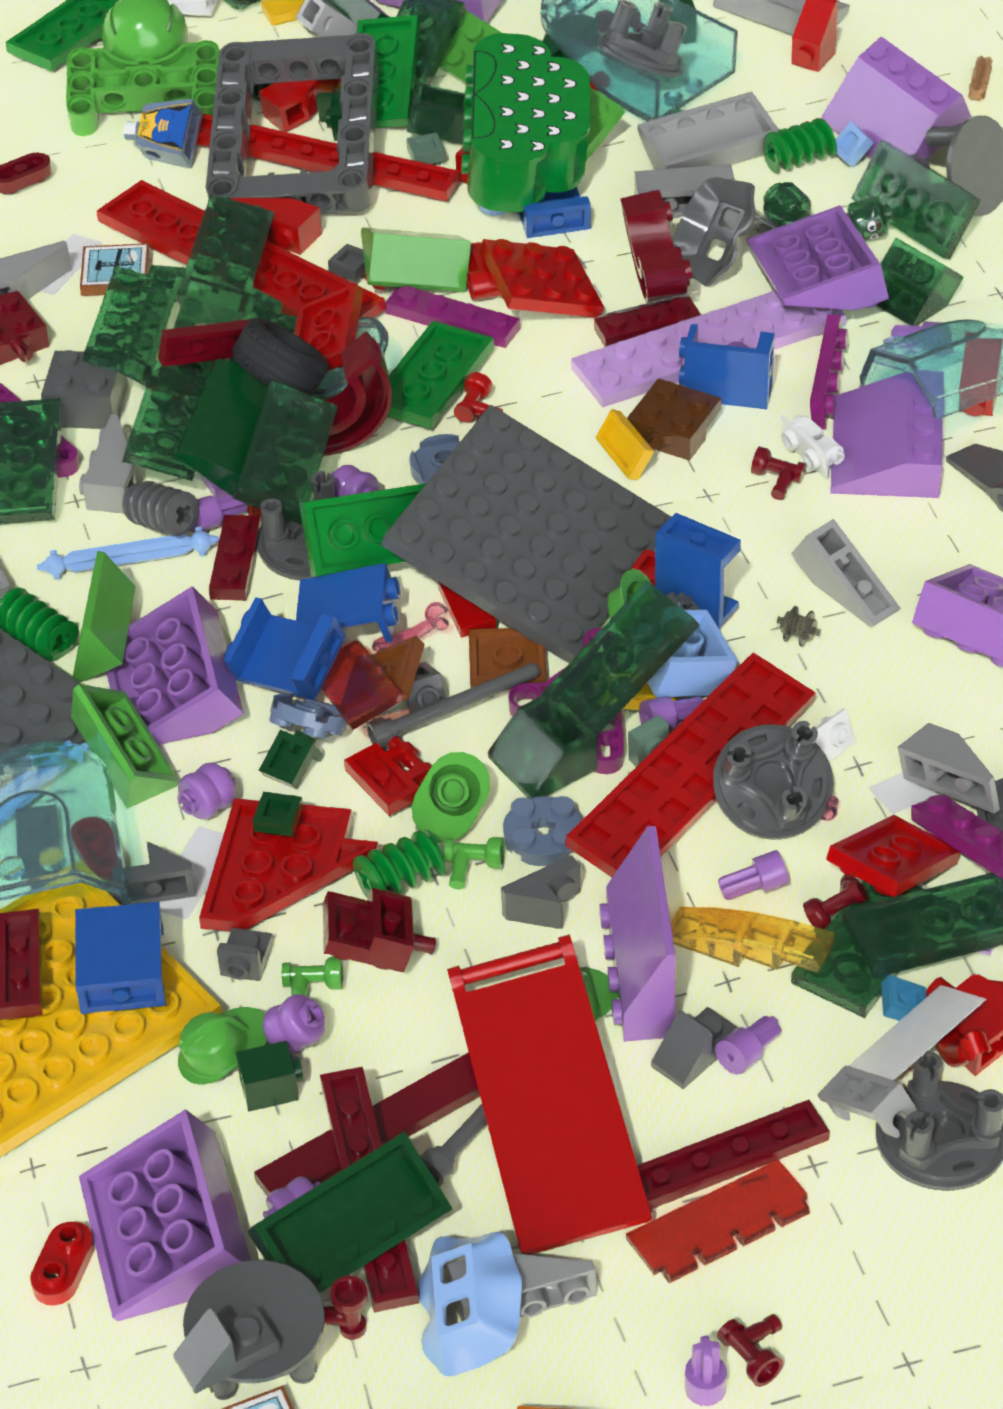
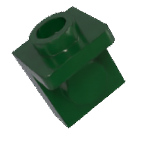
M318 93L316 102L319 121L326 122L327 128H332L333 140L337 141L339 119H342L340 93Z
M280 729L258 771L267 778L297 789L312 760L321 762L324 755L315 746L317 741L313 737L298 730L293 735Z

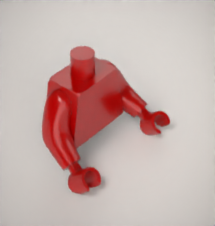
M972 974L955 988L942 977H938L928 987L926 997L942 985L986 999L934 1045L947 1065L953 1068L964 1065L976 1077L1003 1055V981L989 980L980 974Z

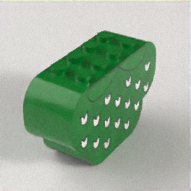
M497 33L482 38L475 45L473 65H466L465 85L471 86H466L464 92L465 111L463 117L462 152H468V154H462L461 174H468V194L479 206L493 211L523 212L524 206L542 202L546 192H565L577 187L584 179L590 129V76L588 71L578 62L564 57L551 56L547 45L535 37L525 34Z

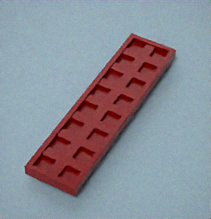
M751 653L566 835L565 846L612 878L647 826H656L660 857H662L717 801L713 789V773L718 756L725 745L737 734L760 725H783L790 727L814 702L816 692L756 653Z

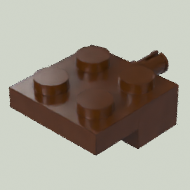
M658 378L627 419L654 452L657 450L690 461L706 441V429L720 412L722 398Z

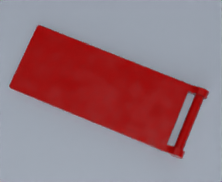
M570 934L558 937L559 942L460 969L459 965L447 968L521 1254L533 1255L652 1220L645 1190ZM560 958H563L565 965L466 992L465 985Z

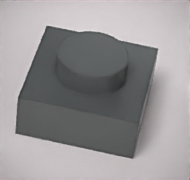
M346 243L328 260V270L356 282L364 275L363 249Z

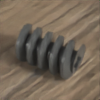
M144 481L128 487L123 495L122 509L127 520L143 527H149L169 535L180 536L192 529L198 519L199 503L196 497L187 491L174 489L171 486H165L154 481Z

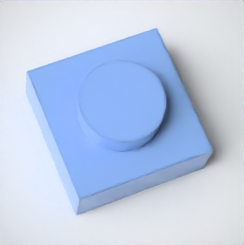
M851 121L835 139L837 144L836 153L853 168L874 144Z

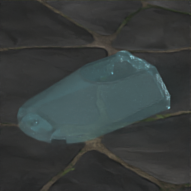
M962 319L936 324L906 336L888 337L883 340V345L870 349L859 377L861 387L903 372L911 373L929 400L933 416L938 419L1003 395V323Z
M57 741L25 744L0 753V901L82 882L117 895L122 905L131 904L114 787L110 773L102 759L82 746Z

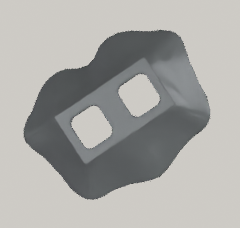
M721 177L708 178L695 191L681 216L673 240V246L680 247L683 260L689 259L693 278L705 287L711 286L719 276L732 267L738 255L737 239L753 223L755 217V186L750 182ZM727 209H733L740 213L733 229L721 226V221ZM715 239L726 243L725 250L719 260H714L707 256L711 243Z

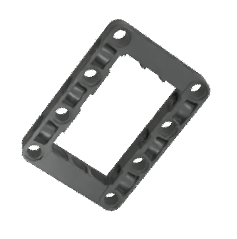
M357 33L353 35L250 42L235 41L224 45L220 49L205 186L213 215L218 217L216 206L218 198H293L320 207V214L356 213L367 209L372 200L379 79L376 45L371 35ZM341 79L340 105L342 119H339L337 137L339 165H336L332 171L307 172V170H302L300 173L275 174L270 172L268 175L246 176L254 84Z

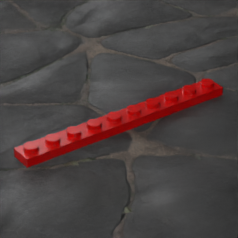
M203 113L196 145L210 147L213 115ZM251 124L249 157L315 172L332 171L336 165H339L337 143ZM374 152L372 185L448 201L460 181L459 170Z

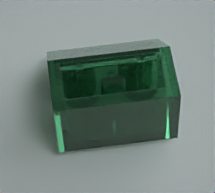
M417 82L407 132L418 135L437 133L441 140L462 144L465 111L464 93Z
M895 238L880 263L889 299L879 302L876 306L911 326H918L947 307L964 276L902 240Z
M550 691L518 707L487 754L488 758L527 798L548 796L597 770V736Z

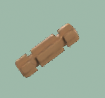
M980 55L976 58L968 88V97L971 100L977 99L981 101L985 98V90L988 86L993 62L990 56L983 57Z

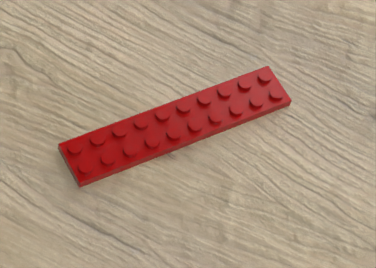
M140 180L96 210L99 222L141 243H149L151 248L296 321L299 306L353 284L143 180ZM361 286L359 287L363 290V298L357 331L386 310L385 298Z

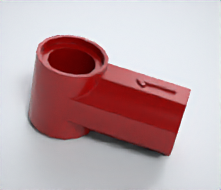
M481 242L471 243L467 284L472 301L502 296L479 251Z

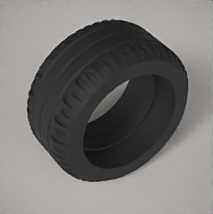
M263 318L251 319L246 324L232 349L235 361L248 373L271 388L299 400L312 397L328 371L327 359L315 347L291 331Z

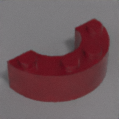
M659 189L620 198L631 255L645 302L649 303L687 294L690 279H693L689 259L683 260L680 247L673 246L668 222L673 221L670 202H663Z
M365 331L341 352L345 379L348 382L341 393L329 400L320 402H307L289 397L277 408L269 429L271 445L294 455L308 457L330 456L357 447L378 431L389 413L392 392L385 356L377 341L368 332Z

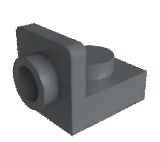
M426 661L419 663L410 697L406 699L409 713L446 698L440 672Z
M232 927L227 943H219L217 948L220 976H227L238 980L261 981L274 944L272 933Z

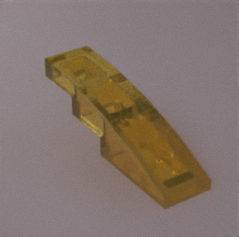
M679 907L671 921L674 945L739 967L745 958L776 970L785 961L818 973L834 945L835 937L834 932L798 921L757 912L718 907Z

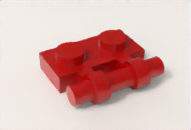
M394 736L388 742L387 747L389 750L384 751L376 742L344 759L345 771L388 816L412 804L417 790L432 766L430 762H424L418 756V750L410 742H404L399 736ZM401 767H407L409 770L405 772Z

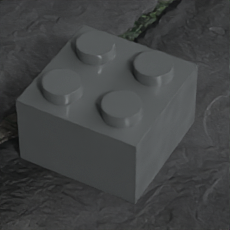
M54 350L41 392L45 421L51 427L101 429L106 427L111 414L119 416L128 386L123 353Z

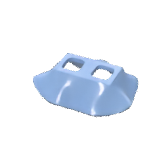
M490 1232L480 1237L468 1239L440 1236L432 1245L428 1263L418 1283L419 1301L430 1317V1321L423 1331L421 1344L427 1359L443 1376L453 1377L480 1368L504 1355L516 1340L520 1321L522 1279L516 1266L510 1243L502 1232ZM465 1256L466 1275L461 1279L444 1284L443 1265L447 1261ZM469 1298V1318L447 1326V1306L455 1301Z

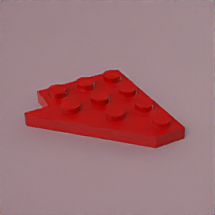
M234 798L200 912V929L231 932L232 927L248 929L353 871L354 858L360 855L367 858L369 851L373 849L379 850L378 841L348 839L353 821L352 809L303 805L293 837L255 832L252 820L260 800Z

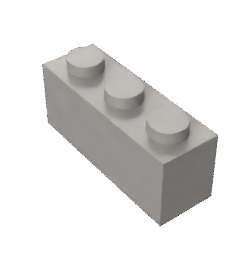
M732 164L634 171V195L659 189L663 202H670L673 219L681 218L695 191L705 180L713 177L735 180Z

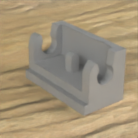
M847 1065L817 1094L820 1101L827 1103L836 1117L849 1121L851 1119L849 1112L877 1121L885 1134L898 1138L900 1133L893 1125L894 1116L898 1115L906 1120L910 1113L918 1111L900 1082Z

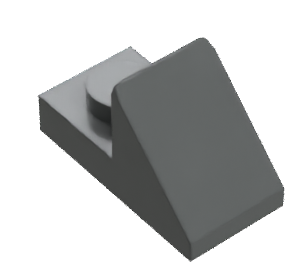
M148 841L149 864L109 870L113 898L120 905L162 902L196 896L191 863Z
M570 855L501 887L503 917L509 921L562 929L561 902L567 901L574 895L581 893L580 864Z
M706 1007L694 1019L680 1011L651 1061V1068L684 1090L717 1060L716 1044L738 1027L709 1007Z
M257 1306L224 1323H221L213 1309L209 1308L175 1350L173 1359L194 1394H197L280 1352L278 1339Z

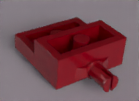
M18 290L5 293L0 296V365L18 358L22 362H26V359L30 361L34 352L50 347L46 324Z
M373 887L367 900L327 891L322 903L324 954L332 955L340 960H353L373 965L378 969H390L402 973L406 969L413 950L429 953L430 955L433 954L436 938L414 933L412 897Z

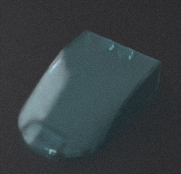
M619 0L541 1V25L568 59L578 62L588 71L590 82L606 97L645 121L673 114L733 75L736 71L738 30L678 0L627 1L637 6L628 32H640L643 27H647L655 2L665 4L664 8L667 6L672 7L674 10L669 21L679 22L688 28L678 50V54L685 65V72L680 77H666L642 71L601 50L597 46V36L600 33H604L607 26L611 24Z

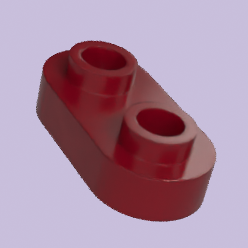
M33 152L0 165V193L6 195L14 194L22 188L44 181L52 173L50 157L45 153Z

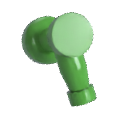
M491 837L487 840L486 844L456 843L454 838H446L444 860L447 863H452V875L450 876L449 886L457 890L465 887V875L468 870L469 860H485L489 868L502 869L505 855L504 837Z
M334 956L328 957L324 965L292 966V962L282 963L283 988L291 987V996L295 994L307 996L308 982H325V985L331 990L343 989V961Z

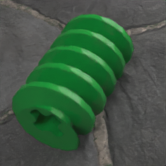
M822 118L813 119L811 122H803L800 126L796 124L788 129L782 128L777 132H769L763 141L765 161L774 173L779 172V165L783 170H788L791 167V162L795 167H798L802 164V158L806 163H811L814 156L821 160L825 157V152L827 155L833 156L837 151L833 131Z
M25 588L11 589L0 600V629L45 660H58L65 656L75 645L79 635V628L76 623L69 621L63 614H58L53 607H49L34 594L28 593Z
M421 830L413 832L411 839L401 837L396 845L393 843L385 844L382 852L378 849H373L369 851L367 858L360 855L353 860L356 879L367 898L372 887L387 891L386 887L390 886L394 893L402 894L401 881L403 880L411 889L416 888L415 875L417 874L420 875L424 882H430L431 868L439 876H444L446 873L442 850L435 836L429 830H426L425 833Z

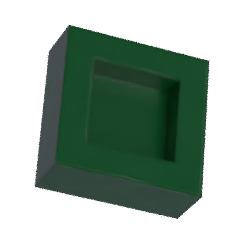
M263 791L252 820L254 831L293 837L303 810L302 797Z

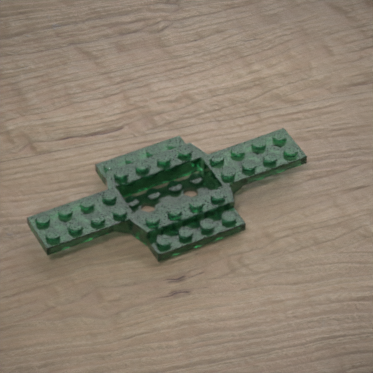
M210 194L186 267L150 265L148 274L119 266L114 267L84 351L83 362L115 370L146 387L122 462L189 481L194 479L196 471L174 455L215 360L163 367L160 361H157L162 330L168 329L176 302L181 307L174 328L196 326L200 323L214 324L263 318L292 333L295 332L297 317L280 313L283 302L253 287L275 212L260 206L235 201L229 197ZM230 358V362L238 364L234 358ZM186 365L198 369L199 372L182 368V366ZM283 394L279 406L290 396Z

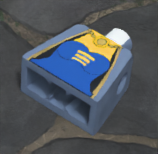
M193 99L149 103L143 107L140 122H125L123 128L125 140L136 141V147L149 160L191 169L203 113Z

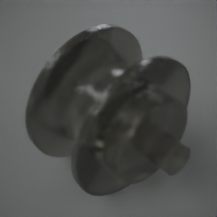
M795 605L790 611L785 613L784 617L778 616L777 624L781 625L784 642L790 641L792 637H797L799 646L804 647L808 641H812L815 635H821L822 629L817 628L818 621L815 619V612L813 610H810L806 616L800 615L799 607Z

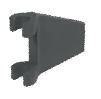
M974 443L947 455L946 462L986 491L992 497L999 510L1003 512V451Z

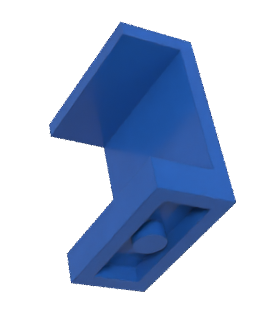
M577 187L565 192H546L542 202L526 205L523 212H518L527 239L591 229V203L588 196H580Z
M691 323L688 336L681 337L679 346V358H685V365L682 364L680 367L679 385L722 398V405L767 410L773 389L775 333L761 331L756 349L698 342V324Z
M675 513L655 534V591L658 600H661L671 592H674L676 596L680 593H685L686 596L690 595L696 605H699L700 610H708L717 627L720 628L739 607V601L724 595V568L741 551V539Z
M386 563L302 579L299 583L296 621L316 625L323 613L335 616L341 628L377 622L385 642H393L394 625L399 624V613L396 606V599L401 598L399 581L396 576L391 577Z
M255 597L250 609L244 613L241 626L233 642L228 645L223 661L229 671L235 676L236 681L315 701L343 645L346 635L335 616L322 613L316 625L271 615L264 601L261 598Z
M160 902L75 910V987L81 1014L166 1006L161 955V936L164 935V926Z

